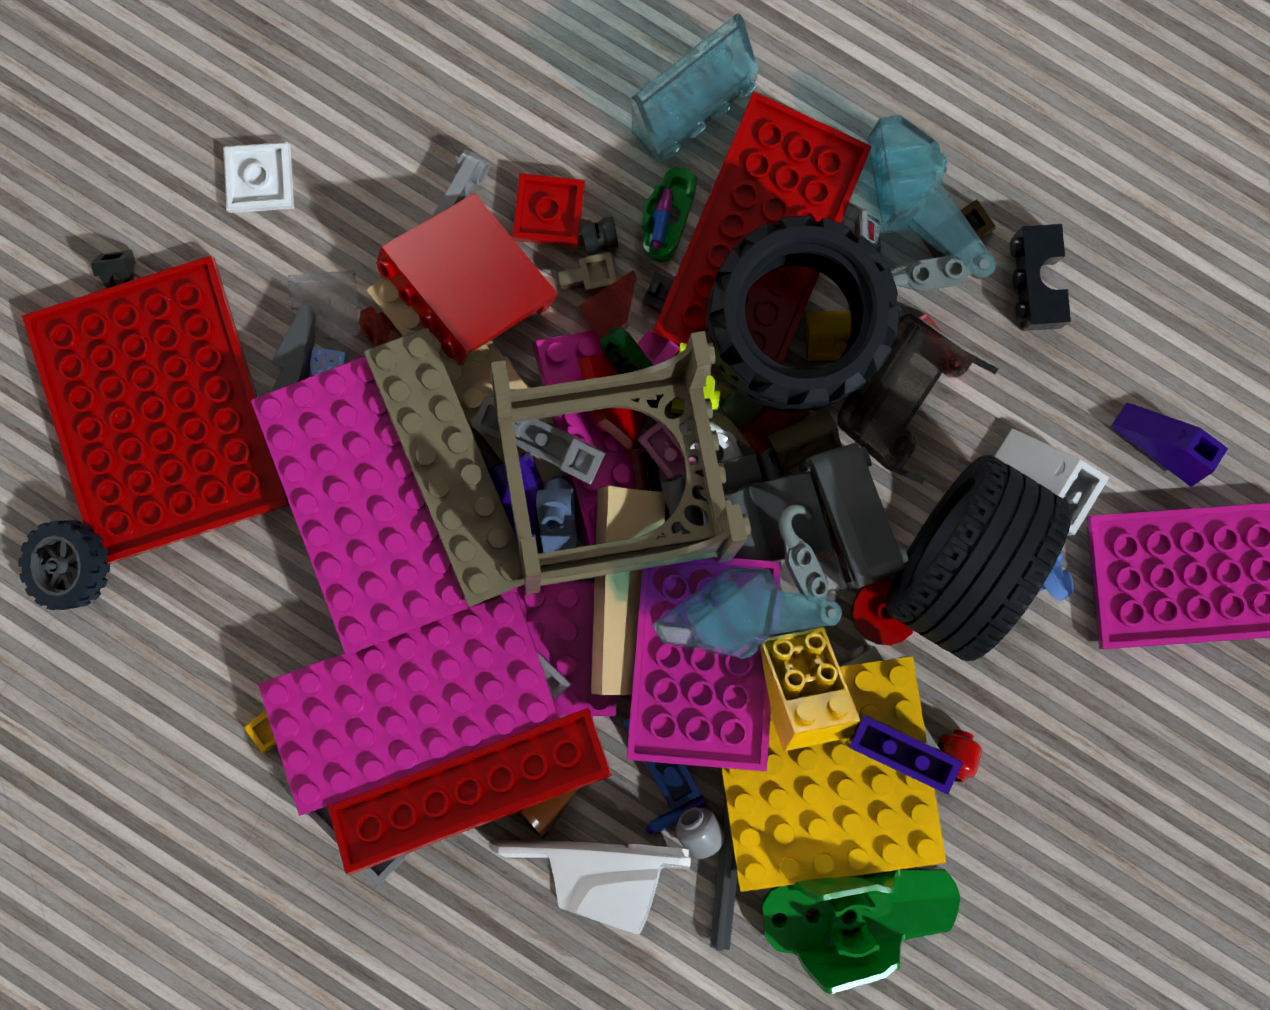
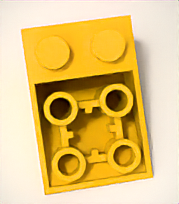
M824 627L760 639L759 645L772 719L783 750L789 751L849 738L859 723L860 718Z

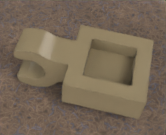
M611 252L578 258V269L558 272L561 291L573 289L583 284L585 293L617 287L618 285Z

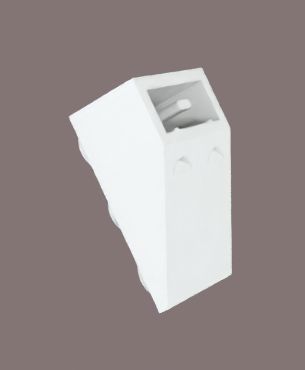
M1013 428L1009 431L994 456L1048 488L1069 503L1072 520L1067 536L1075 535L1109 479L1108 476L1082 460Z

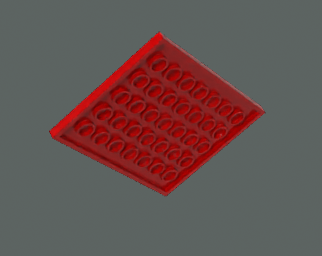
M210 255L22 315L83 524L93 527V532L100 534L104 540L102 545L107 547L109 556L106 557L107 563L111 564L290 506L251 402L252 399L257 398V394L214 257Z

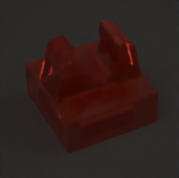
M373 306L360 311L358 324L373 347L387 343L390 335L389 331L394 329L395 326L383 311L377 314Z

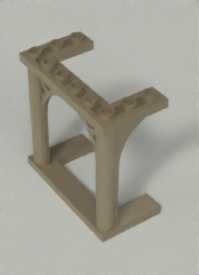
M705 331L691 333L686 349L678 355L645 369L625 374L510 391L505 360L491 362L493 397L526 595L540 593V586L713 557L717 558V563L727 562L733 559L745 543L747 535L751 533L750 521L746 513L742 514L740 504L732 505L730 497L724 496L722 484L726 483L725 468L723 463H718L715 451H719L718 434L716 430L711 431L709 419L713 417L710 398L705 399L703 387L706 386V378L711 374V365L715 364L714 346L712 342L707 343ZM663 396L657 408H651L648 405L647 400L656 402V397ZM675 399L683 401L685 405L683 414L676 419L667 418L664 412L666 405ZM605 408H626L652 417L670 432L683 455L686 482L678 507L665 523L648 534L632 539L538 554L536 539L532 537L513 422ZM689 419L687 432L691 431V433L683 435L680 432L679 426ZM690 457H695V458H697L698 464H696V465L690 464V463H689V458H690ZM699 487L702 489L699 494L705 502L693 497V488ZM691 506L701 509L707 517V523L702 526L690 523L684 515V510ZM679 523L689 534H682V530L673 534V524Z

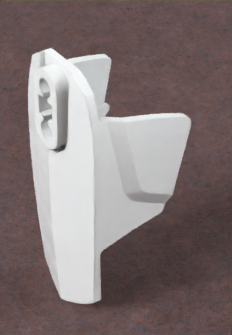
M489 840L490 850L505 858H549L559 908L633 934H640L643 930L654 899L661 869H690L691 864L689 850L682 848L628 844L627 848L625 845L572 841Z

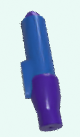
M700 796L649 822L646 832L656 835L677 824L679 817L686 810L693 807L707 806L703 796Z

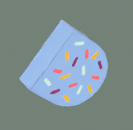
M313 347L310 360L312 375L315 376L346 364L348 354L346 352Z

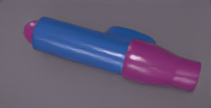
M669 189L662 191L661 199L654 210L652 218L655 225L651 244L657 250L664 245L669 216L672 211L673 191Z

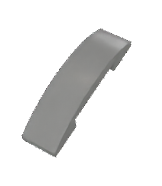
M485 396L473 427L501 440L494 398ZM540 418L513 422L518 447L560 467V470L588 484H592L605 452Z

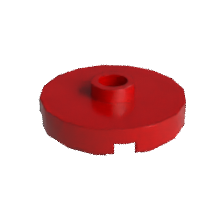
M882 579L864 586L858 591L853 602L851 617L854 627L864 639L877 645L890 646L901 643L913 633L912 629L890 616L884 619L881 616V609L885 606L892 580Z

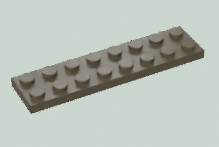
M429 328L365 350V359L468 608L525 585L517 539Z

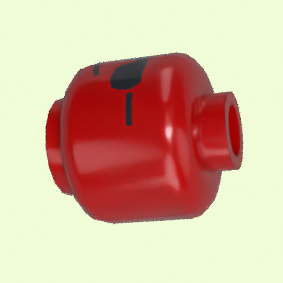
M955 729L953 734L942 735L937 746L940 750L963 762L954 782L964 783L966 779L973 778L976 775L982 748L973 740V734Z

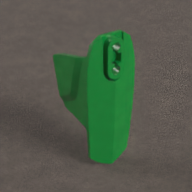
M908 868L851 877L800 881L794 885L773 887L765 895L761 902L764 936L777 951L797 955L804 970L824 992L828 994L836 993L884 979L893 971L900 969V952L903 940L951 931L959 911L960 893L955 881L945 869ZM810 909H816L813 915H806ZM777 913L785 914L778 920L772 919Z

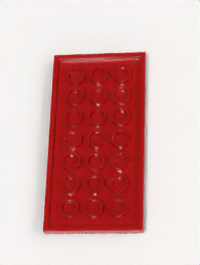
M753 92L651 334L668 342L671 340L679 347L681 343H688L691 333L705 331L706 335V305L718 270L729 252L739 245L746 235L767 223L776 224L781 218L810 216L818 222L822 218H827L841 223L872 146L757 92ZM788 266L775 269L760 277L749 288L747 293L745 317L751 337L766 356L781 365L820 274L819 271L811 268Z

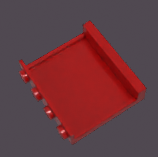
M476 193L381 246L376 261L377 268L382 277L391 281L398 290L404 304L412 307L419 316L422 326L425 329L429 328L430 332L441 343L444 353L449 358H453L459 366L464 364L470 353L534 312L540 315L548 310L558 294Z

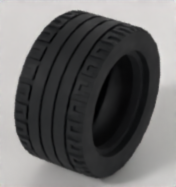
M993 455L978 457L946 491L907 551L908 561L904 563V570L895 574L887 594L885 606L888 614L961 660L974 661L983 657L1009 633L1032 603L1052 571L1069 533L1072 520L1069 503Z

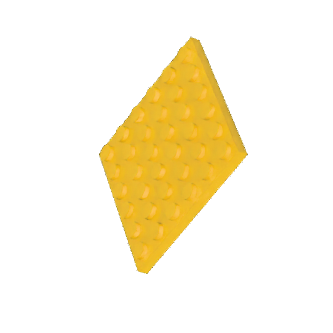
M913 656L839 666L858 714L862 712L927 743ZM771 713L767 772L722 768L740 892L794 885L796 882L805 880L851 877L946 863L935 789L849 748L845 744L847 738L784 751Z

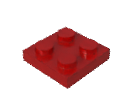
M519 173L513 240L578 247L585 180Z

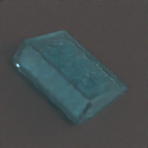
M739 12L631 97L632 134L656 162L662 157L667 159L673 156L680 149L682 141L689 136L691 139L698 136L705 129L707 121L714 116L720 118L730 109L732 101L739 96L745 98L755 89L759 69L744 19Z

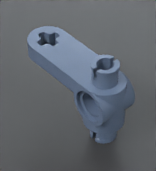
M556 475L543 486L542 490L537 492V516L544 553L579 547L575 526V490L566 476Z

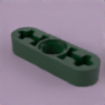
M613 327L600 340L602 352L619 374L634 372L631 365L636 366L639 370L654 366L629 332L623 328ZM663 396L656 397V402L647 400L648 405L651 408H657ZM670 401L666 405L665 409L671 404L672 401Z

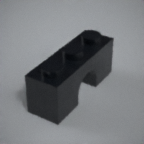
M1062 224L1022 226L1010 241V253L1016 259V270L1013 272L1014 289H1018L1019 302L1016 304L1015 311L1016 319L1018 322H1021L1022 331L1061 329L1071 322L1068 289L1054 290L1047 287L1041 280L1040 269L1043 265H1055L1065 257Z

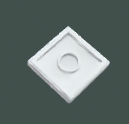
M288 142L223 146L226 210L229 213L294 209L291 145Z

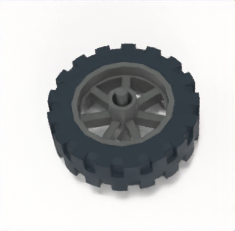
M77 520L50 521V523L38 525V530H32L27 535L28 541L23 542L20 551L23 554L18 560V567H22V573L19 575L21 582H25L27 586L25 591L29 596L36 598L34 600L35 603L40 606L46 605V609L67 610L87 606L91 603L90 600H95L101 595L100 589L105 588L108 581L105 578L106 573L110 572V563H107L106 559L109 553L107 547L102 545L104 540L100 534H95L93 532L94 528L90 525H81L82 522ZM61 542V549L59 552L56 546ZM72 548L74 553L70 556V549ZM72 573L77 575L75 580L73 579ZM62 578L64 580L66 589L60 585Z

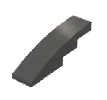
M304 304L301 305L271 362L282 369L271 392L309 378L310 360L315 342L316 313Z

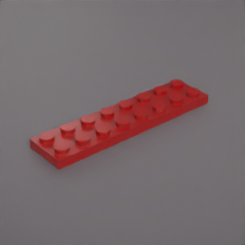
M589 708L335 803L328 806L345 874L352 875L612 776L591 711Z

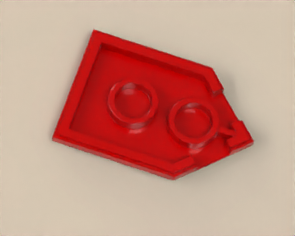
M605 355L589 356L577 360L582 380L619 375ZM605 408L591 411L594 425L603 433L608 432L619 441L618 445L627 453H630L647 415L626 408Z

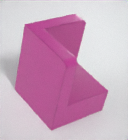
M648 330L637 343L653 365L662 363L679 354L680 347L671 340L667 343L663 339L652 335L651 330Z

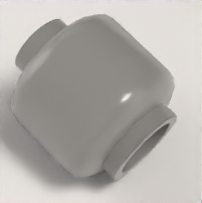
M693 807L683 812L675 829L677 839L684 849L689 850V855L696 859L708 858L717 854L724 844L726 837L724 828L710 809L703 807Z

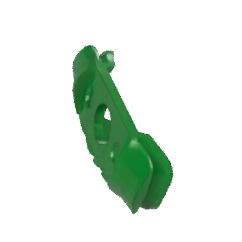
M678 167L669 169L665 173L661 185L656 184L653 193L644 203L642 230L645 234L642 244L645 254L655 261H669L679 245L695 197L697 177L690 170ZM669 189L673 191L672 207L677 208L681 216L675 224H668L664 245L657 250L651 244L655 225L652 218L654 210L661 199L662 191Z

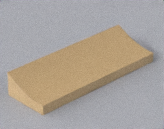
M605 486L597 489L596 544L640 537L652 532L665 523V499L663 492ZM642 569L595 577L591 694L632 695Z

